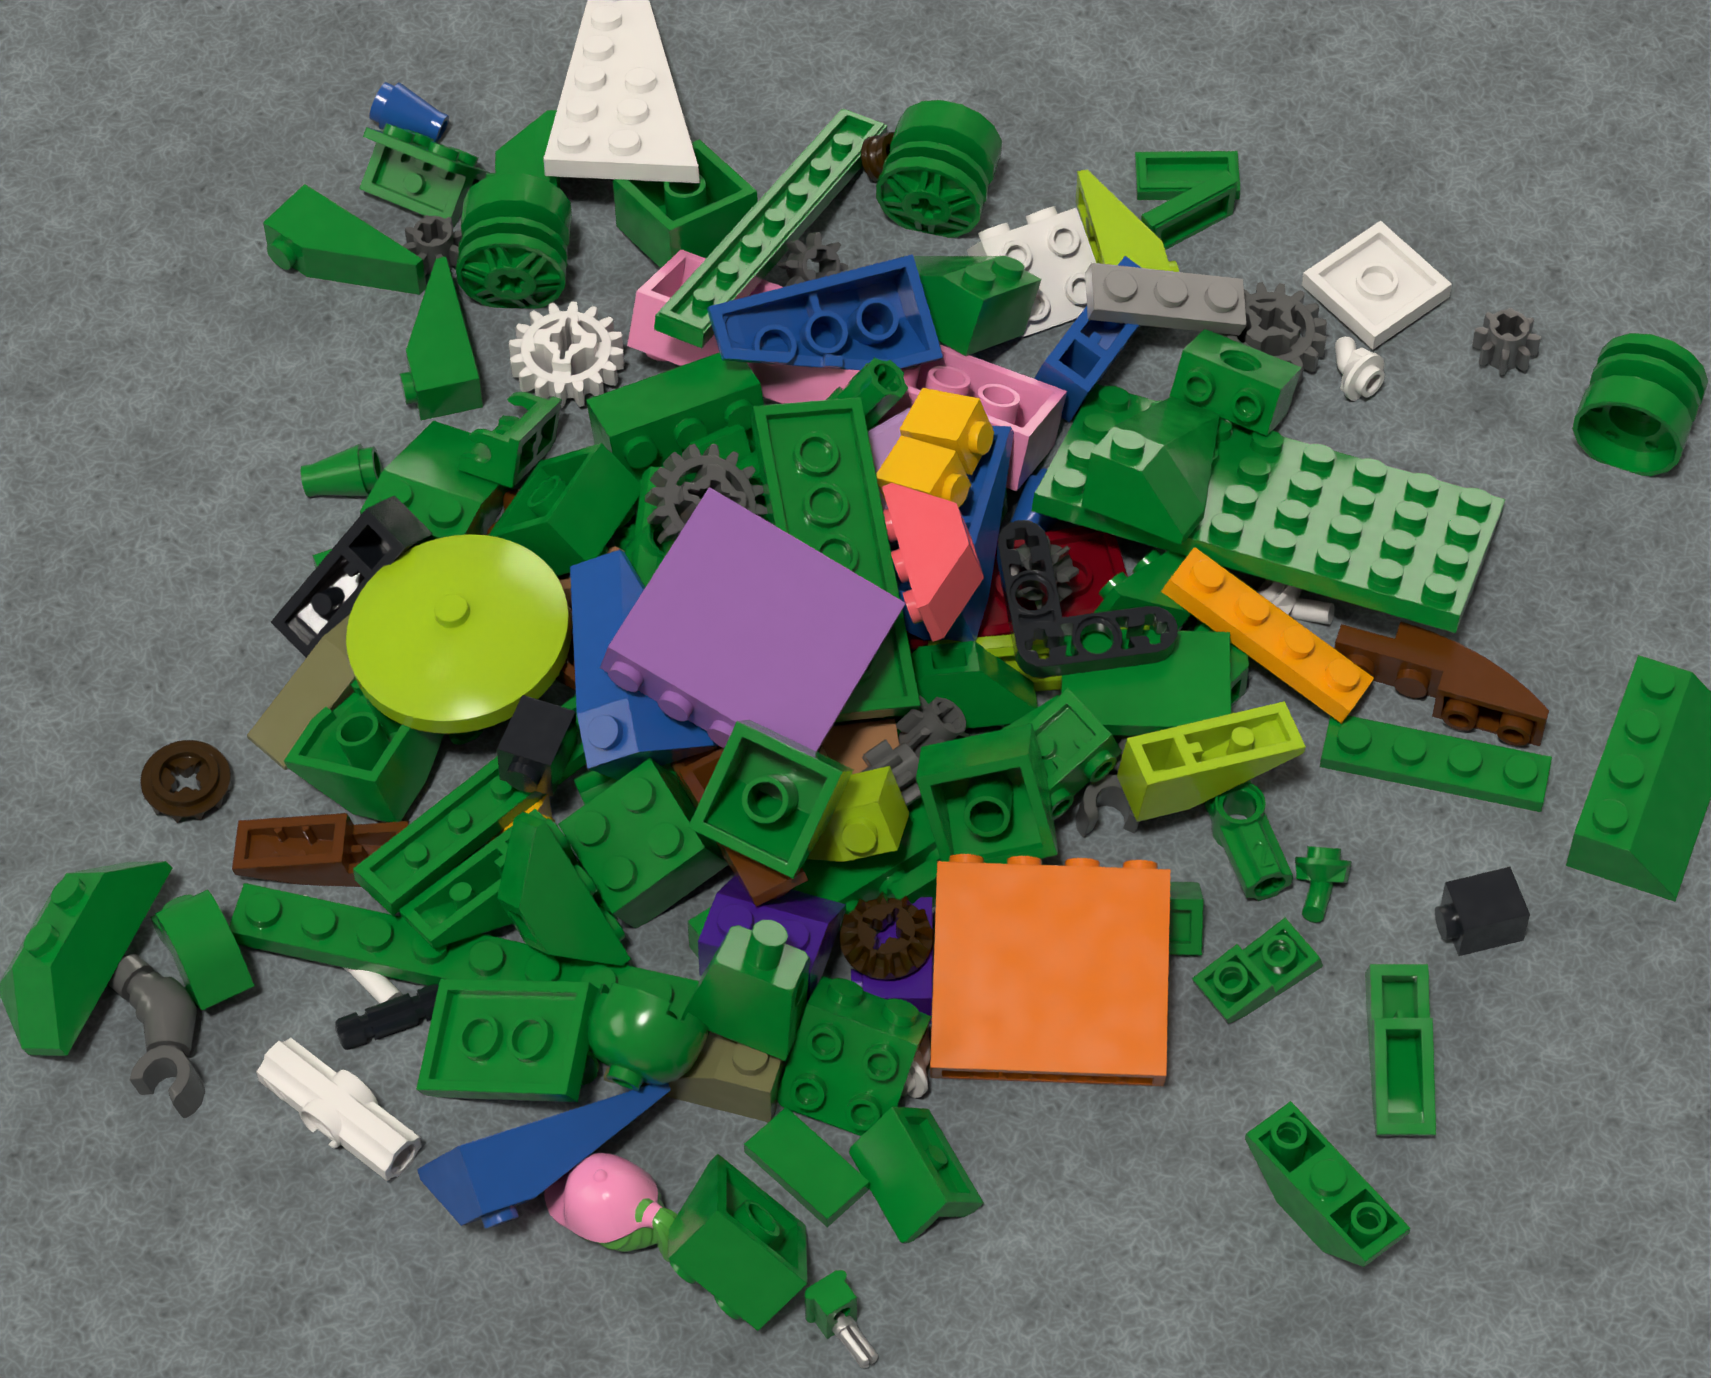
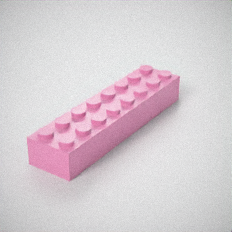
M680 250L636 291L627 346L645 352L648 357L654 360L669 361L680 366L719 353L715 335L703 348H699L654 330L655 315L706 258ZM762 280L749 296L783 287ZM940 345L943 354L942 359L902 369L904 372L903 378L908 390L878 421L879 425L907 408L911 409L922 388L980 398L992 426H1011L1014 432L1006 487L1014 491L1021 487L1055 445L1067 394L1066 390L976 357L964 356L956 350ZM747 362L761 383L763 397L781 404L826 400L839 386L843 389L860 371Z

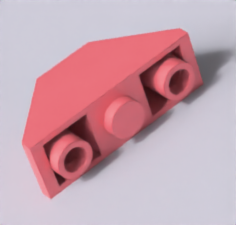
M891 483L882 486L888 509L883 510L888 539L890 543L898 541L900 549L892 551L891 556L901 582L909 581L912 588L903 592L909 615L914 624L924 621L934 642L945 637L984 579L972 537L957 503Z

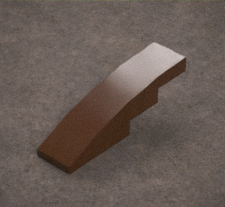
M348 813L238 820L232 870L238 876L290 884L361 887L355 881L353 868L410 825L409 821L354 825Z

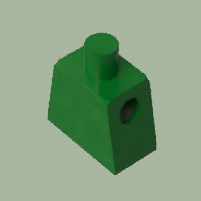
M758 921L752 930L740 925L731 926L702 974L681 1020L684 1021L689 1012L707 1025L709 1031L786 1061L806 1008L810 957L805 951L786 944L788 938L787 931L776 921Z

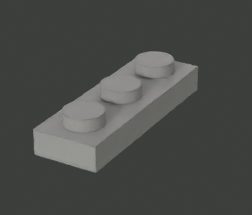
M1091 263L1085 272L1088 320L1193 331L1207 329L1214 333L1240 335L1246 327L1243 279Z

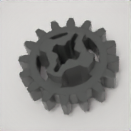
M1263 282L1257 283L1256 293L1249 294L1244 289L1246 327L1238 335V339L1236 335L1217 334L1239 343L1241 341L1244 345L1302 367L1298 383L1302 380L1303 369L1314 372L1317 369L1318 357L1324 356L1327 322L1326 319L1318 318L1319 305L1317 303L1303 305L1305 294L1303 291L1300 290L1292 296L1285 295V284L1279 283L1274 292H1267Z
M695 444L689 445L682 453V457L676 452L672 453L664 461V468L659 467L652 475L650 481L656 487L652 488L645 495V502L657 506V509L648 516V524H661L664 528L657 541L660 544L671 539L675 542L709 487L759 517L764 518L768 514L767 507L756 504V500L764 493L763 486H751L749 478L755 472L754 467H746L743 470L737 468L735 465L739 454L735 451L726 459L720 458L717 444H711L702 456ZM696 473L695 479L692 482H684L681 486L676 485L681 477Z

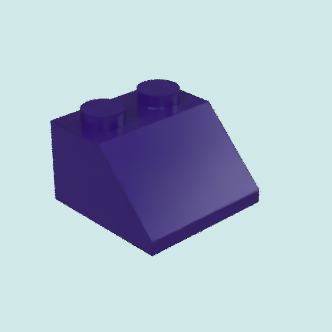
M735 875L716 893L698 939L699 975L702 976L731 926L740 925L752 930L758 921L773 920L780 923L786 929L788 934L786 944L805 951L810 957L807 990L808 1003L823 975L846 912V904L791 889L784 896L768 900L756 907Z

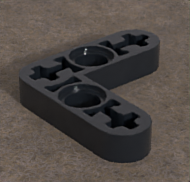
M1017 520L1009 523L1002 529L998 537L997 561L1014 655L1019 668L1025 674L1037 678H1047L1153 664L1165 660L1172 654L1178 635V625L1175 618L1163 608L1145 606L1062 617L1050 548L1045 531L1038 524L1029 520ZM1015 540H1024L1026 546L1031 548L1029 558L1030 570L1021 572L1020 554L1017 549H1014ZM1027 587H1035L1046 595L1048 601L1040 609L1027 610L1018 604L1015 597L1020 590ZM1152 625L1155 632L1161 634L1158 644H1150L1148 637L1142 635L1144 626ZM1123 627L1127 628L1126 638H1130L1128 649L1121 648L1122 631L1120 628ZM1099 630L1110 637L1112 646L1104 653L1094 654L1082 646L1080 639L1086 632ZM1065 635L1072 636L1070 650L1072 656L1069 657L1066 656L1067 645L1063 646ZM1043 640L1045 647L1051 648L1048 658L1039 659L1037 652L1032 650L1033 641Z

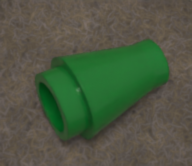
M357 444L313 464L301 466V481L307 497L318 495L369 496L382 473L381 461L374 446L363 448L361 444Z

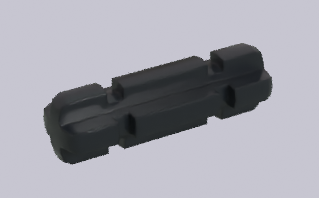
M432 984L418 989L417 995L410 997L409 993L368 1007L365 1009V1014L361 1016L354 1012L338 1018L335 1021V1030L340 1044L345 1050H350L367 1044V1038L374 1036L375 1040L417 1026L419 1025V1019L426 1018L427 1022L431 1021L439 984Z

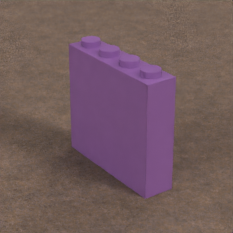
M709 487L609 644L600 668L608 672L609 678L619 687L631 692L640 691L657 701L660 709L668 716L679 721L689 720L706 730L710 739L722 748H725L737 721L751 720L818 752L895 624L905 602Z

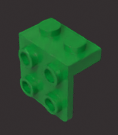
M822 976L806 1005L778 1090V1103L789 1110L862 1136L892 1106L898 1107L913 1060L926 1035L932 1016L919 1012L913 1004L901 999L886 1000L865 992L860 985L851 980L843 978L830 979Z

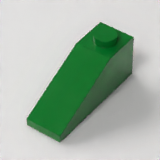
M306 184L298 189L263 222L267 253L272 261L284 270H289L292 267L310 278L420 295L426 289L424 265L421 257Z
M446 256L436 258L406 348L409 372L400 373L406 405L416 403L421 421L483 408L480 379Z
M536 809L529 813L537 818L546 820ZM512 826L399 909L401 916L433 948L512 924V921L497 899ZM568 841V847L564 849V852L573 866L578 865Z

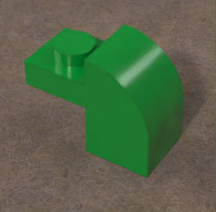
M205 890L197 895H183L174 898L166 903L161 911L150 917L160 940L171 952L187 991L201 1010L255 986L233 933L209 890Z

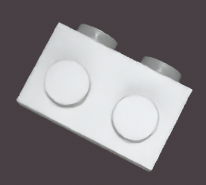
M1055 206L1037 211L1026 216L1027 225L1010 230L1008 223L991 227L979 232L978 235L981 241L967 249L969 256L1012 257L1023 263L1025 266L1024 270L1042 279L1024 335L1019 337H1026L1077 319L1087 306L1085 272L1091 263H1096L1077 208L1057 214Z

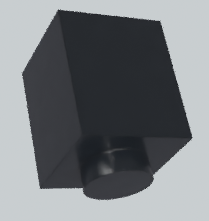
M522 695L497 748L500 780L508 782L512 787L523 792L537 791L553 796L578 743L576 711Z
M1511 867L1445 882L1441 904L1435 908V920L1438 931L1443 940L1452 939L1458 956L1524 941L1530 917L1529 910Z

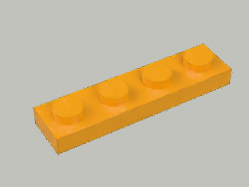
M1196 547L1192 549L1161 591L1215 632H1230V643L1340 723L1351 712L1374 679L1362 668Z

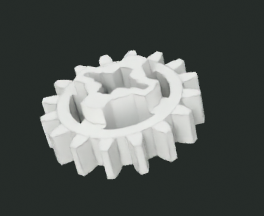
M571 301L567 311H560L555 303L549 304L548 315L543 317L540 313L533 310L530 312L531 326L518 323L515 327L517 339L509 341L512 376L519 377L520 390L522 392H528L535 388L536 396L545 399L549 396H554L562 399L561 408L566 403V398H574L577 405L581 407L585 406L586 394L591 393L593 396L604 394L603 383L614 386L618 383L617 370L624 369L621 332H614V323L611 317L598 321L597 307L592 306L585 313L578 312L577 302Z

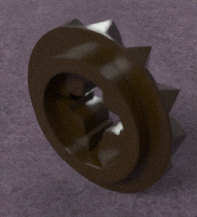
M182 740L160 748L147 760L141 773L140 783L144 800H147L156 815L162 813L169 815L176 823L182 817L194 816L201 821L206 811L213 807L221 809L224 795L226 792L231 791V773L226 758L217 748L201 741ZM172 773L176 776L181 775L184 778H189L194 773L197 774L196 781L200 790L184 787L177 791L176 779Z
M883 891L877 899L867 902L859 899L855 909L849 914H844L840 930V947L848 963L860 973L876 979H896L914 972L926 961L933 942V928H931L927 920L925 909L919 910L913 906L907 896H904L901 900L888 898ZM892 921L896 922V936L899 939L889 937L885 944L881 943L879 949L876 950V931L874 928L884 930Z

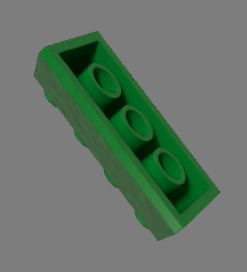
M1638 655L1576 826L1566 866L1675 902L1711 799V691L1693 672Z

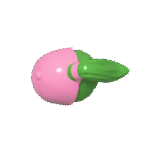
M610 1153L592 1154L545 1189L544 1196L549 1214L556 1222L578 1236L583 1237L585 1240L597 1242L608 1249L622 1252L642 1249L657 1244L664 1260L669 1262L668 1234L669 1228L677 1214L664 1207L661 1193L657 1189L653 1177L634 1163Z

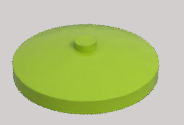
M472 534L454 535L417 545L407 550L391 565L383 566L362 589L353 605L347 625L346 646L349 662L360 689L365 697L381 713L402 725L420 731L447 734L464 733L491 727L508 720L513 716L522 695L539 699L559 675L566 661L572 638V622L566 596L559 579L545 561L534 552L517 543L498 537Z

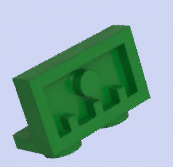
M1068 688L1028 723L1033 725L1046 770L1053 820L1063 815L1070 808L1074 801V795L1088 782H1097L1104 778L1114 768L1117 761L1116 757L1122 752L1112 734Z

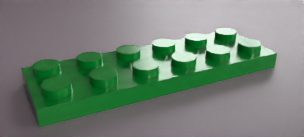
M861 397L753 406L750 420L769 523L900 599ZM902 611L836 722L906 715L912 709L918 710L920 708L919 694Z

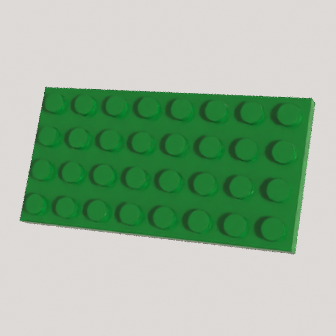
M1099 384L1087 396L1034 493L1032 512L1188 556L1192 549L1196 547L1220 566L1453 633L1457 632L1499 524L1506 500L1490 495L1479 488H1464L1437 480L1432 475L1426 473H1411L1386 466L1376 459H1361L1340 453L1323 444H1308L1283 437L1273 430L1265 436L1219 417L1204 518L1185 542L1180 545L1081 507L1091 451L1113 426L1163 401H1155L1134 395L1120 387L1102 386Z

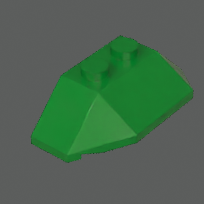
M125 862L66 873L62 880L54 887L0 980V997L19 1044L28 1055H68L173 869L168 862Z

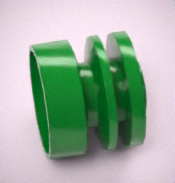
M931 100L921 101L908 107L898 120L890 144V153L884 161L883 171L876 184V199L883 212L899 226L923 233L955 238L972 231L980 221L983 204L988 197V185L994 178L1002 153V139L995 126L981 113L959 103Z
M513 173L486 177L470 187L463 201L461 219L462 238L459 241V256L456 264L457 283L467 296L488 307L526 309L542 308L559 298L566 286L567 246L570 243L572 223L571 202L564 192L545 179L527 174Z
M1629 333L1612 338L1601 349L1597 365L1594 367L1589 387L1585 390L1576 412L1572 430L1577 443L1594 460L1641 476H1654L1670 471L1681 459L1689 438L1692 422L1696 419L1699 406L1706 392L1708 378L1704 366L1690 351L1672 340L1659 336Z

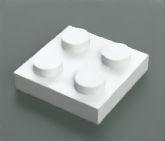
M1379 221L1303 273L1302 286L1372 350L1448 299L1452 284L1382 221Z

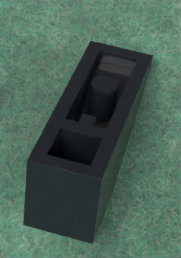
M396 496L366 508L273 618L271 623L307 658L321 638L350 615L360 592L377 571L383 566L391 565L407 550L425 543L433 533Z

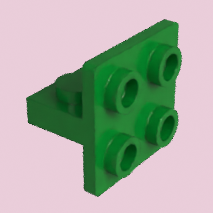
M386 123L383 131L366 127L363 135L364 138L376 142L359 189L424 216H439L445 219L451 217L453 227L456 226L459 220L464 198L473 180H482L486 178V173H490L476 167L479 157L451 146L447 147L436 143L434 139L409 129H402Z

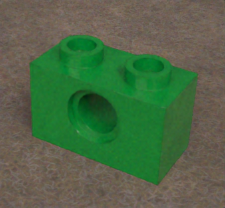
M1204 329L1183 349L1169 397L1172 396L1220 414V417L1267 436L1288 414L1302 367Z

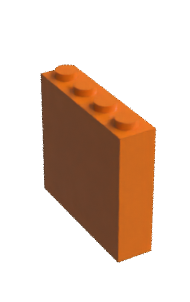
M956 854L949 857V862L937 861L930 1078L1164 1086L1167 1074L1171 869H1158L1156 862L1148 860L1125 861L1123 868L1100 867L1098 860L1090 858L1067 859L1065 866L1042 865L1040 858L1032 856H1013L1007 859V864L984 863L982 856L974 854Z

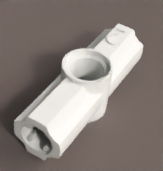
M292 1038L283 1042L278 1041L265 1054L261 1066L256 1071L259 1082L297 1110L302 1121L310 1131L314 1132L318 1129L332 1141L328 1144L332 1148H338L340 1145L343 1146L386 1181L393 1177H398L413 1162L414 1157L421 1148L420 1137L381 1108L371 1090L358 1077L344 1069L336 1073Z

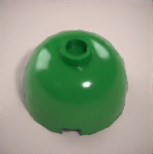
M604 983L601 984L592 1004L587 1022L588 1042L595 1057L610 1068L606 1077L622 1087L639 1091L642 1082L662 1085L678 1080L689 1071L700 1055L710 1033L708 1026L689 1012L682 1023L669 1010L672 1003L657 996L617 983H612L609 989Z

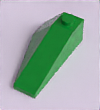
M1171 396L1113 426L1091 451L1081 507L1182 545L1204 518L1220 414Z
M357 680L350 684L354 692L333 711L328 707H324L311 719L284 759V763L288 769L350 813L384 822H400L426 783L445 733L420 731L390 719L372 705L363 694Z

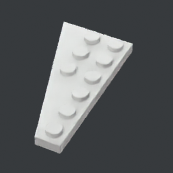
M587 0L543 159L545 176L700 183L697 160L649 0Z

